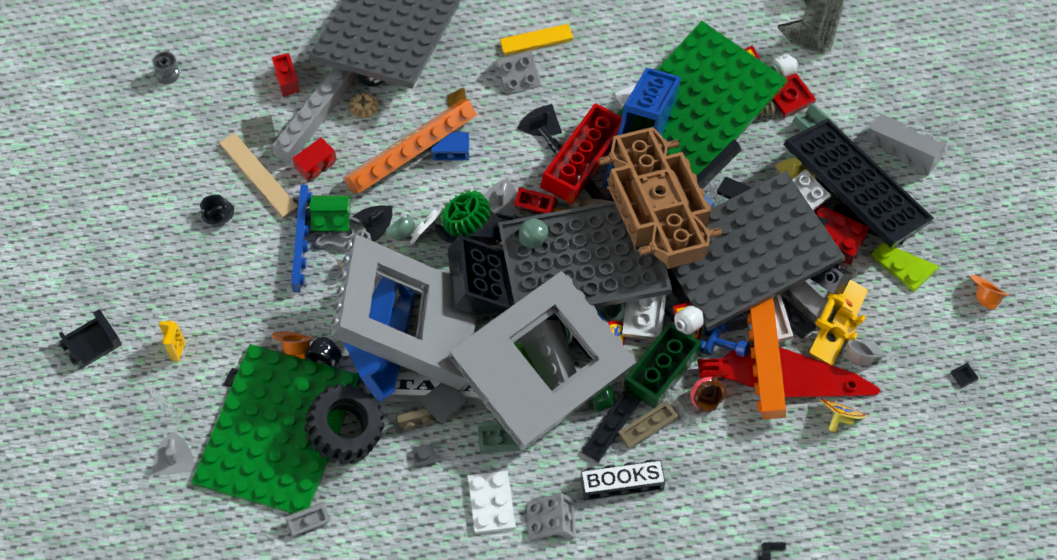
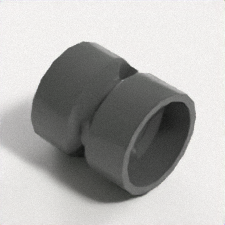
M163 51L154 56L152 63L158 81L163 84H171L177 81L180 73L173 53Z

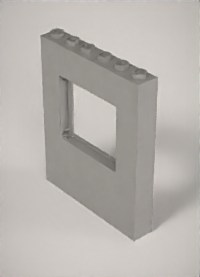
M356 234L351 240L346 242L344 247L346 254L341 263L343 270L339 276V281L341 282L336 292L338 299L333 308L335 316L330 325L332 328L331 337L459 390L467 381L450 361L448 355L450 350L474 334L476 313H468L453 308L450 275ZM376 274L422 294L416 338L369 318Z
M562 271L449 351L448 355L450 361L522 451L630 371L636 364L634 354L630 350H626L621 338L612 333L609 324L599 317L597 309L585 300L584 293L579 289L577 290L570 276L565 275ZM555 313L593 361L551 391L513 343Z

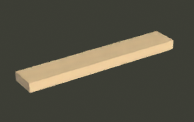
M235 133L219 142L224 151L283 220L298 210L297 204Z

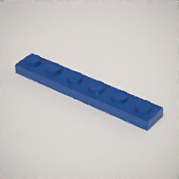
M300 185L291 280L293 292H301V286H305V274L302 273L303 269L307 267V258H304V252H308V241L305 240L306 236L310 234V226L307 225V220H311V212L308 207L313 195L312 192H309L308 185Z

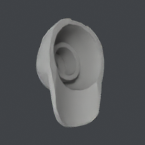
M850 340L847 343V357L853 364L869 365L875 358L886 357L876 343Z

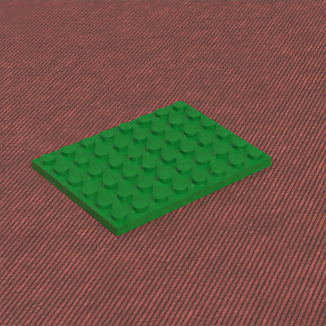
M701 20L657 69L658 71L681 77L678 94L662 137L667 142L677 139L679 147L667 150L666 156L683 152L685 159H688L690 162L692 173H695L697 176L732 140H737L787 84L788 79ZM624 106L617 113L618 115L623 116ZM635 114L628 133L651 127L654 128L655 120Z
M249 344L191 481L192 485L290 514L311 507L329 458L326 456L324 459L319 456L320 452L318 450L314 452L311 448L312 441L307 442L306 434L308 432L304 431L306 413L316 396L320 392H324L325 388L329 386L334 388L336 384L341 383L343 387H346L347 384H354V388H357L361 378L360 375ZM333 410L326 417L329 428L337 436L348 412L347 410Z

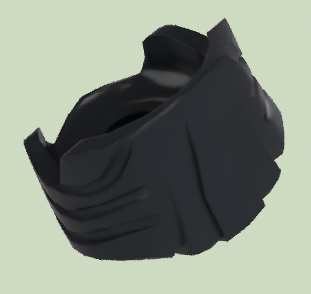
M219 194L207 196L200 203L202 210L201 218L207 224L222 226L233 218L234 206Z
M319 337L312 342L305 356H309L310 361L316 363L317 361H322L330 367H335L340 361L342 354L331 339Z

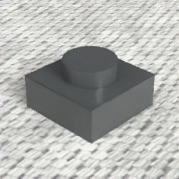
M432 444L412 448L416 468L436 464Z

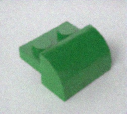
M312 195L310 201L311 232H349L351 195Z

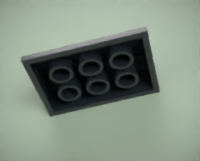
M459 235L448 248L453 308L468 313L505 312L514 305V299L504 251Z

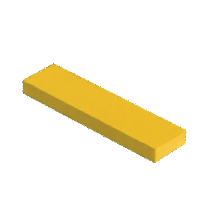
M563 24L501 38L500 44L504 56L570 42L573 41V35L569 24Z

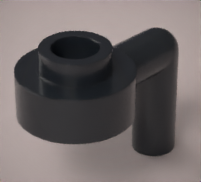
M763 542L761 544L762 555H758V560H771L770 550H786V542Z

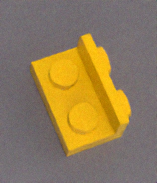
M160 321L158 325L163 334V344L172 361L179 362L186 342L181 329L174 321Z

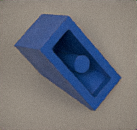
M449 133L432 148V161L469 160V133Z

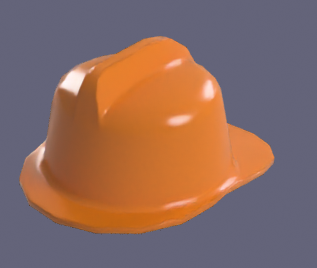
M970 275V278L978 284L976 298L981 305L993 310L1001 303L1004 296H1010V294L1000 290L984 278Z
M278 331L271 335L273 339L281 341L285 354L301 359L307 357L305 353L310 347V341L314 340V337L288 331Z

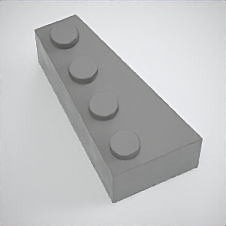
M880 114L869 127L866 136L871 143L878 144L887 153L894 154L901 162L913 166L918 173H924L927 176L940 162L947 143L943 140L937 142L933 140V136L927 133L925 136L917 133V129L911 126L903 127L902 122Z
M544 320L519 339L541 379L551 391L576 373L560 320Z

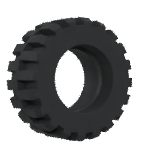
M341 383L336 384L334 388L332 386L325 388L324 392H320L315 400H313L305 416L304 431L308 432L306 434L307 442L312 441L311 448L314 452L318 450L321 458L324 459L326 456L330 458L329 462L335 463L338 460L340 464H347L349 461L351 463L358 462L360 458L364 459L372 452L382 436L384 414L383 411L378 410L381 405L378 401H373L374 396L370 392L366 394L363 392L364 388L359 386L356 389L354 384H347L346 387H343ZM338 409L353 413L361 424V434L351 439L337 436L328 426L326 418L328 413Z

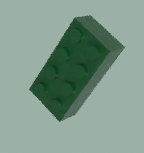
M669 322L625 377L623 389L653 409L656 408L701 352L702 342L690 334H684L682 331H679L673 323Z

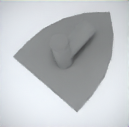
M508 178L496 183L484 195L489 201L490 209L495 214L502 213L512 216L517 214L518 209L514 206L517 192Z
M173 431L164 438L156 451L153 462V476L194 472L192 452L188 444Z

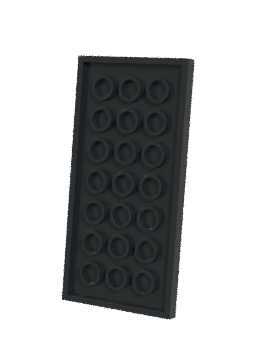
M828 118L788 138L783 145L788 151L801 161L817 179L824 183L843 204L848 206L889 247L892 248L930 224L934 219L931 214Z

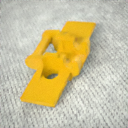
M850 280L843 294L829 293L827 304L820 318L815 322L820 328L809 354L827 364L834 365L844 341L856 340L858 335L855 332L856 328L866 318L865 315L857 316L868 292L866 288ZM834 307L837 312L832 322L829 323L827 319ZM827 333H832L835 336V342L827 339Z

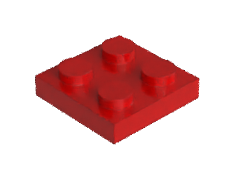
M797 73L786 78L788 79L787 84L772 100L784 118L816 102V98Z

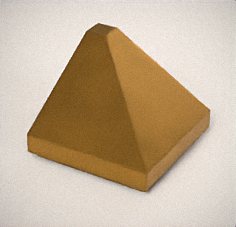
M464 87L447 95L449 107L460 100H467Z

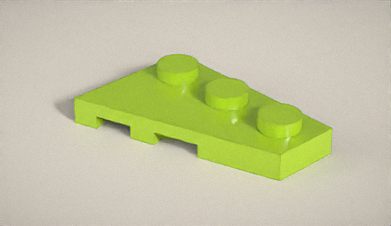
M884 242L870 256L913 292L940 267L894 246L891 248Z

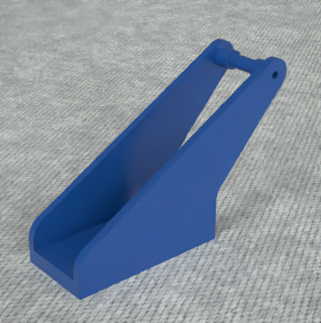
M646 67L624 104L618 135L629 132L636 114L655 120L654 128L662 136L678 94L681 77ZM611 163L608 164L602 184L604 188L609 186L608 178L610 177V171L615 168Z
M382 277L372 294L369 318L407 334L415 297L414 292L401 284ZM398 288L400 296L393 307L396 289ZM343 342L361 379L376 400L381 402L393 394L397 385L400 365Z

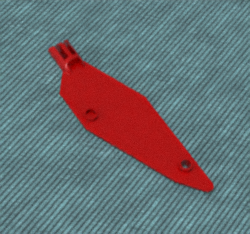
M779 347L785 398L876 396L880 393V389L856 373ZM751 348L747 357L738 356L736 351L731 350L723 358L697 360L699 379L705 377L726 378L755 388L754 383H758L757 377H753L752 365H756V361L751 359Z

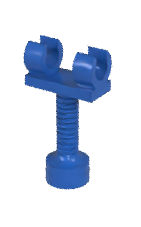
M704 327V335L710 338L708 342L699 340L702 342L701 353L711 355L716 345L734 350L738 356L747 357L750 350L749 342L741 340L739 343L719 339L721 335L719 327L709 331Z

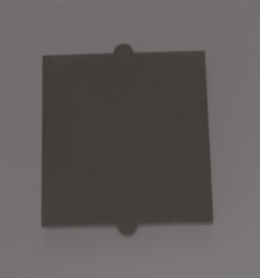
M271 115L242 121L247 148L263 147L264 145L275 143L276 136Z

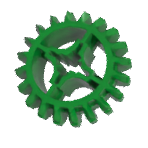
M468 190L466 193L461 192L460 195H455V198L452 200L449 199V203L445 204V209L441 211L442 215L440 218L442 226L450 235H454L456 238L459 235L465 236L467 234L470 236L472 232L476 233L477 229L482 228V225L487 223V218L490 217L489 213L491 212L490 204L481 192L476 190L471 192Z

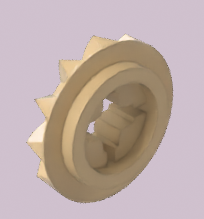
M363 91L362 94L356 93L350 99L349 108L353 115L366 118L372 116L377 111L378 101L371 92L367 94ZM363 100L366 102L364 109L361 105Z

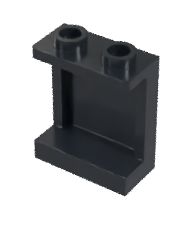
M100 309L93 312L95 317L93 320L67 335H64L63 332L59 333L61 338L58 341L64 351L68 350L70 352V355H68L73 365L78 364L80 369L122 345L118 335Z

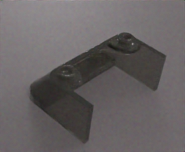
M802 0L807 6L803 20L779 24L777 28L793 46L820 53L830 51L844 6L843 0Z

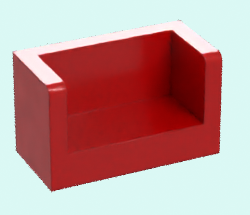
M285 53L273 56V67L282 96L300 93L299 82L290 54Z

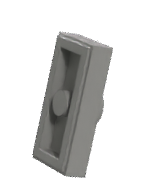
M324 502L285 516L292 537L331 522Z

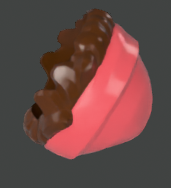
M705 377L694 384L690 398L693 405L701 413L704 411L709 413L715 411L718 405L722 403L727 395V391L716 378Z

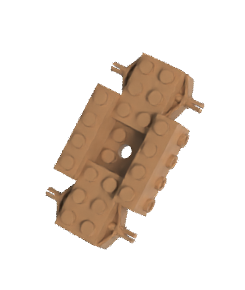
M653 127L614 136L611 153L607 157L598 158L600 166L611 163L616 167L610 171L608 189L634 247L649 244L648 246L638 248L640 256L653 253L666 264L668 269L704 260L705 255H707L709 240L712 237L721 236L722 232L720 227L712 230L707 228L709 216L712 213L711 206L704 198L703 189L699 188L697 184V177L690 169L689 160L685 159L683 152L666 156L667 150L679 147V141L676 139L667 142ZM661 190L664 192V194L660 195L657 194L655 191Z

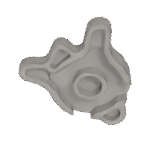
M350 217L349 232H323V235L315 243L319 249L330 247L344 251L346 242L351 240L356 234L368 240H371V235L366 231L359 219Z

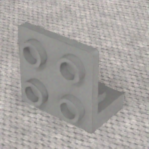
M532 51L494 61L495 68H499L507 95L541 85Z
M558 493L527 502L528 539L530 541L557 534L566 539L576 538L573 499L563 493Z

